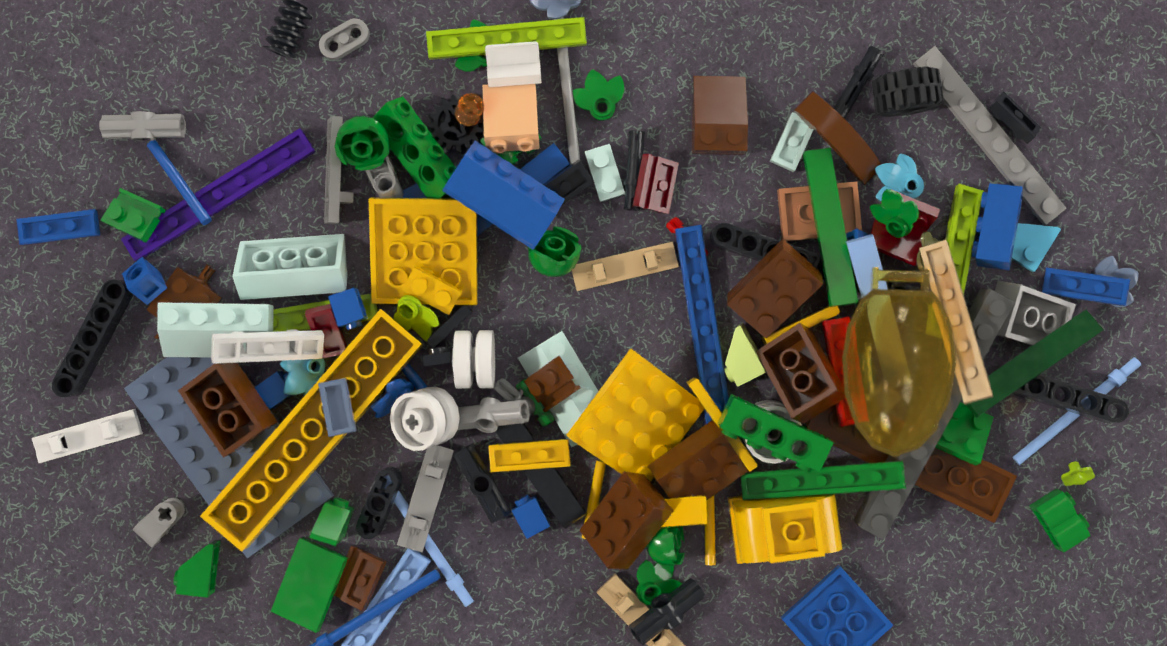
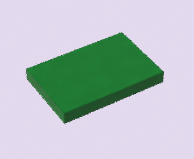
M299 538L271 612L315 633L319 632L348 557L306 538Z

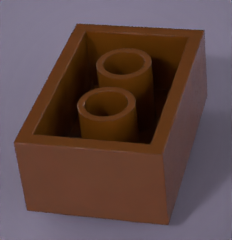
M782 239L728 292L727 305L762 336L767 338L823 285L822 273Z
M798 323L756 351L792 419L804 424L848 397L845 388L813 331L805 325Z
M237 362L214 363L178 390L223 458L240 450L278 423Z
M712 420L648 465V468L670 499L706 496L707 501L748 472L725 435Z
M624 471L581 527L580 532L608 569H629L674 510L644 474Z

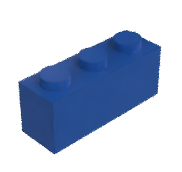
M989 183L988 192H983L981 208H985L983 217H978L976 232H980L979 242L974 241L972 247V257H976L977 266L1010 270L1023 199V187Z

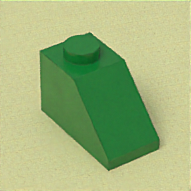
M337 497L325 502L309 538L336 546L346 536L355 507L348 506L349 501Z
M215 540L209 543L176 570L173 580L174 586H177L176 594L208 598L215 593L221 541Z

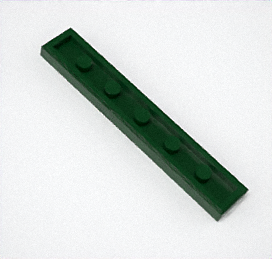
M1087 309L987 376L993 397L968 403L966 406L977 418L1103 331V328Z

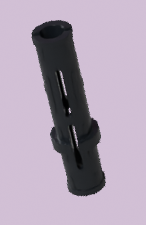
M870 46L859 66L856 65L854 67L852 78L834 106V109L844 119L867 81H871L874 75L872 73L884 55L876 47Z
M636 130L628 131L626 180L623 181V186L626 187L623 209L631 211V201L635 197L643 155L645 132L639 130L638 141H635ZM633 206V211H640V207Z

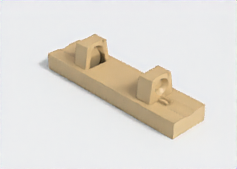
M673 242L576 264L572 273L576 290L581 291L678 268L679 266ZM643 255L645 256L647 262V268L645 266Z
M616 573L597 590V594L628 626L650 609L646 604L640 602L637 595ZM670 629L662 630V635L658 641L653 642L652 640L655 638L653 637L646 643L648 646H686Z

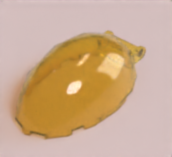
M872 267L870 292L860 300L847 326L842 365L844 393L856 428L872 448L893 457L919 449L936 432L941 416L951 399L956 368L953 330L942 302L932 291H929V269H922V271L879 270L878 267ZM878 281L921 282V291L878 289Z

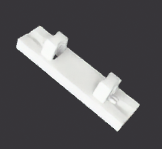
M294 329L285 332L244 333L243 331H233L232 333L212 334L211 360L212 363L322 359L324 333L322 330L298 331ZM243 343H246V351L244 349Z
M132 409L32 438V442L36 450L38 463H42L143 433L137 411ZM63 436H65L68 448L63 446L61 439Z

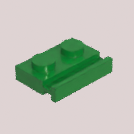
M120 188L119 196L117 199L114 198L101 221L147 243L160 221L158 219L161 213L164 214L166 210L153 202Z

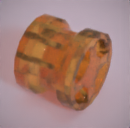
M468 93L459 99L455 109V116L459 123L465 126H472L479 122L485 106L480 96Z

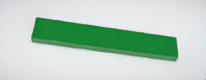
M831 148L804 151L803 158L829 306L837 307L858 303L850 254L846 243L847 237Z
M903 461L822 467L820 472L814 469L811 472L802 469L750 472L741 476L743 500L906 489Z

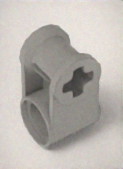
M389 154L381 166L372 170H365L374 190L380 198H403L404 194L397 177V171Z
M168 498L161 502L133 528V531L151 548L155 547L161 541L160 539L165 534H168L170 529L182 518L185 511L183 502L178 498ZM168 507L172 510L170 512V516L166 513L168 511Z

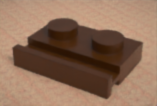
M560 356L554 358L524 380L538 403L541 401L545 407L542 409L544 413L581 388L572 381L574 377Z
M351 546L346 556L348 557L347 563L334 596L360 611H365L368 608L387 561L356 546Z

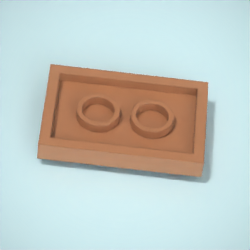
M857 182L837 183L845 232L848 233L854 229L862 231ZM809 187L778 189L782 239L786 242L818 239Z

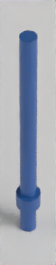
M436 569L331 633L328 634L326 632L317 637L316 642L309 646H334L336 641L441 578L439 572Z

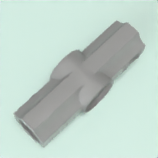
M136 111L131 112V115H102L99 121L100 131L104 139L142 141V139L150 138L152 141L156 140V138H184L186 133V122L182 114H155L153 112Z
M491 397L483 398L480 405L458 407L460 416L458 430L477 428L485 433H493L501 425L528 422L530 417L529 405L525 399L500 402Z

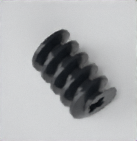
M282 0L287 7H279L278 12L283 17L276 16L274 18L275 23L279 27L271 26L270 31L275 36H267L266 41L271 46L263 47L282 57L296 58V55L290 50L291 48L299 49L300 46L294 40L295 38L304 39V36L299 32V29H308L303 19L312 20L313 17L307 13L308 8L294 0Z

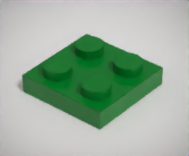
M960 402L935 448L975 466L980 464L994 417L983 413L976 418L966 404Z

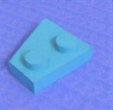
M1018 223L1012 260L1029 271L1035 272L1061 229L1053 226Z

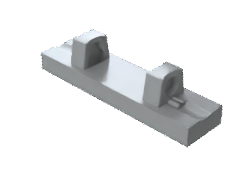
M331 116L327 121L324 224L339 223L340 204L353 203V192L340 191L341 161L336 156L335 151L336 136L343 122V117Z
M434 445L426 450L399 536L398 546L423 552L454 450ZM414 516L421 517V518H424V519H426V520L418 519V518H416V517H414Z

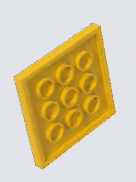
M370 197L369 229L372 304H398L402 296L410 295L402 291L416 265L462 290L455 305H477V213L456 199Z
M630 349L566 436L620 474L624 471L644 474L651 482L654 475L648 468V465L680 443L704 411V407L695 396L633 349Z

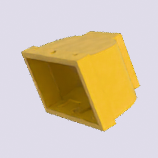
M835 494L743 500V496L728 497L737 564L768 561L770 563L822 557L827 553L842 550Z

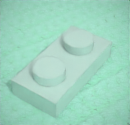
M791 113L769 161L792 172L796 170L814 130L810 129L796 113Z
M610 144L585 151L599 201L603 202L625 195Z

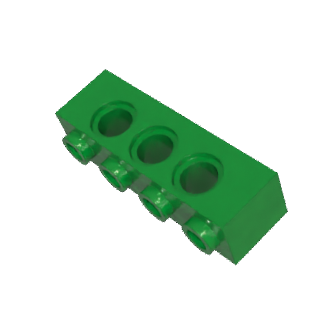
M404 96L386 102L373 118L380 122L387 131L389 147L427 198L447 199L449 195L442 190L456 167Z
M733 394L730 395L718 421V425L723 429L722 433L733 439H737L738 436L747 439V445L757 450H761L762 447L772 451V456L782 461H786L787 458L796 461L795 466L807 472H811L812 469L818 472L821 471L834 443L830 438ZM747 418L756 419V425L751 430L742 428V424ZM771 430H780V437L776 441H769L767 439V435ZM798 440H803L805 442L804 449L800 452L792 451L793 444Z

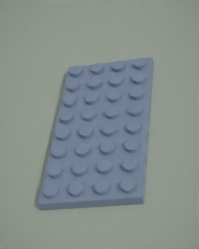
M166 357L124 389L204 500L210 505L281 422L271 410L278 423L240 450L223 458L178 392L179 389L214 364L211 357ZM316 470L249 548L242 551L247 558L334 496Z

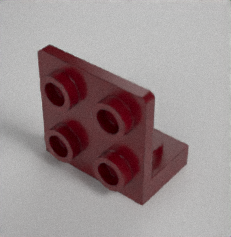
M899 193L903 197L904 202L914 201L918 207L919 216L917 221L913 223L912 231L906 236L897 238L887 231L886 224L874 219L870 235L873 234L877 251L915 266L917 264V254L920 251L919 248L922 247V233L927 232L938 218L940 209Z

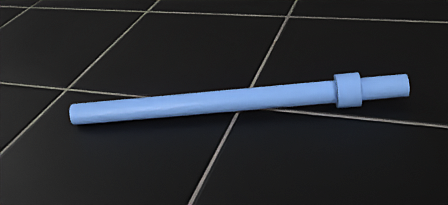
M1134 357L1119 370H1113L1107 375L1108 379L1093 391L1106 395L1115 386L1120 387L1127 381L1126 377L1141 366L1140 361ZM1088 397L1081 400V405L1086 410L1091 406V401ZM1068 411L1012 458L1018 465L1022 464L1080 415Z
M387 475V476L384 477V478L387 479V483H386V485H385V487H384L385 490H386V488H387L388 485H390L391 483H393V482L390 480L391 478L389 477V475ZM398 491L394 503L405 518L409 505L400 491ZM428 534L424 546L446 578L447 581L445 583L451 591L454 590L463 605L467 607L474 600L463 586V579L459 573L455 574Z

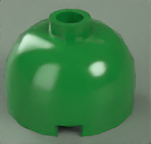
M355 116L340 126L335 140L336 156L346 166L349 163L354 165L357 170H372L381 166L389 154L390 145L387 131L374 118Z
M553 226V230L545 231L534 250L528 247V257L531 265L537 272L548 277L565 276L575 268L580 258L581 245L578 243L579 238L568 229Z
M683 526L661 527L645 547L649 556L655 562L669 566L681 565L683 563L685 552L680 553L681 539L685 543Z

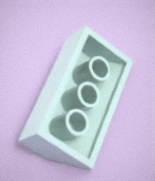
M333 234L240 241L232 276L240 300L345 291L348 277L345 235Z
M158 303L157 331L163 357H211L212 334L232 333L233 331H243L244 333L273 332L274 306L269 304ZM243 343L244 349L246 351V343Z
M563 331L518 357V360L530 377L551 360L560 356L573 375L572 381L574 384L581 387L550 409L556 423L566 439H569L570 446L573 447L577 443L567 437L566 434L598 393V389Z

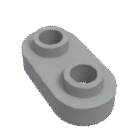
M350 19L325 33L319 41V49L330 60L341 59L367 43L370 36L369 29L362 20ZM354 30L361 31V35L358 38L352 37ZM332 43H338L336 51H330Z

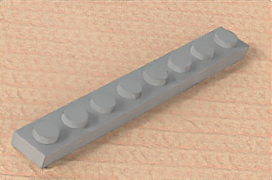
M936 46L913 63L915 67L939 69L944 103L1011 186L1023 187L1022 200L1043 225H1047L1067 209Z

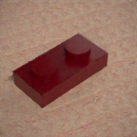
M331 304L306 309L305 316L311 331L322 330L324 333L322 359L341 355L348 346L341 327L337 325Z

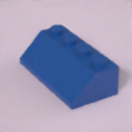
M474 141L442 190L533 250L565 200L477 141Z

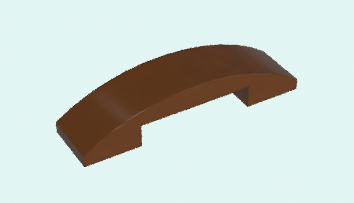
M812 91L793 111L810 129H815L845 161L847 169L865 185L876 174L875 168L882 165L856 130L832 106Z

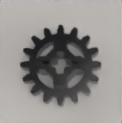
M453 94L449 102L444 97L441 98L442 106L433 105L436 113H429L428 117L433 120V123L427 124L429 129L435 130L432 136L434 139L439 138L437 143L441 147L447 144L446 150L448 152H451L453 147H456L458 153H461L463 146H466L469 150L472 141L480 142L477 134H484V130L479 127V125L484 124V119L478 118L482 114L481 108L474 110L476 105L474 100L467 104L466 96L463 95L460 101H457ZM460 107L466 109L467 111L461 113L455 111L453 108ZM445 112L446 117L444 123L440 124L439 126L441 116ZM451 114H453L454 118H457L458 121H461L460 129L462 133H460L458 129L452 126L453 119L451 117ZM474 121L473 130L468 136L466 133L468 125ZM454 135L460 140L452 141L445 138V136Z

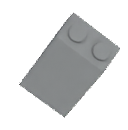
M998 281L995 292L1015 303L997 336L1033 346L1071 320L1076 304L1023 285Z

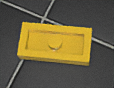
M416 265L402 291L448 315L451 313L462 292L461 289Z

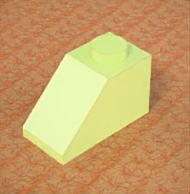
M744 323L739 324L735 328L725 362L726 368L724 369L731 383L735 381L737 387L766 373L756 353L758 349Z

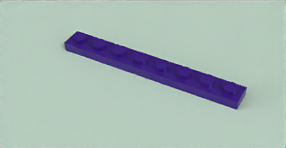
M299 128L200 189L194 195L211 217L316 151L304 131ZM185 199L166 210L164 214L161 213L158 218L160 221L147 243L128 234L121 238L134 261L139 260L141 257H147L201 223Z

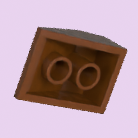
M693 76L692 154L744 155L748 151L746 77Z

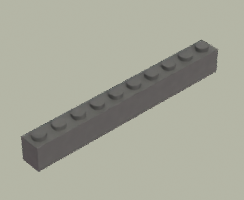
M983 288L979 290L968 310L982 360L985 358L1015 303L991 289ZM949 349L946 350L885 461L904 462L906 489L869 491L853 520L860 528L883 540L962 399Z

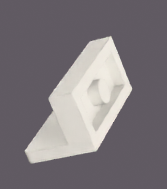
M538 42L496 44L485 47L489 87L541 83Z

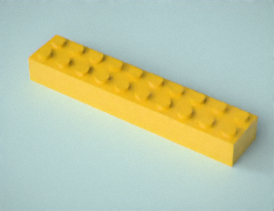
M380 309L200 517L240 551L249 548L347 434L328 437L318 383L342 378L347 379L356 424L383 393L387 383L395 379L421 349L423 344Z

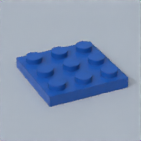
M837 565L781 616V619L805 646H871L893 626L840 565Z

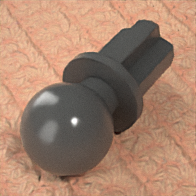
M503 378L497 381L494 385V390L507 401L525 399L529 405L530 416L534 414L536 410L535 403L527 396L522 397V389L517 390Z

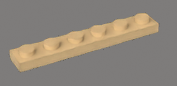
M944 240L921 247L919 249L963 401L965 404L991 398L993 397L948 242Z

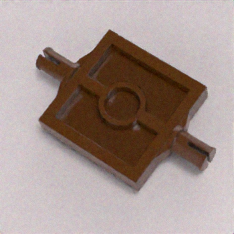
M206 264L200 275L194 276L177 267L165 283L167 289L158 295L146 310L158 318V303L219 304L223 297L214 292L207 283L216 270ZM158 333L154 336L156 339H159Z

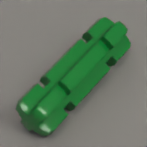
M524 380L516 385L517 390L522 389L523 395L534 401L536 408L534 416L538 415L539 418L537 420L542 427L549 425L555 420L550 410L544 413L542 409L545 407L541 401L539 403L536 401Z

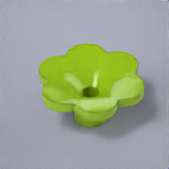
M1076 461L1069 463L1070 471L1061 476L1065 486L1083 485L1088 480L1095 478L1091 467L1081 468L1079 462Z

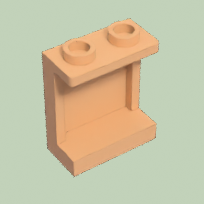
M536 84L500 87L482 85L485 146L494 153L539 149Z

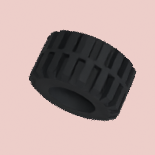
M916 67L898 70L881 75L871 82L875 112L879 116L895 117L920 113L934 109L944 102L940 71L937 68Z

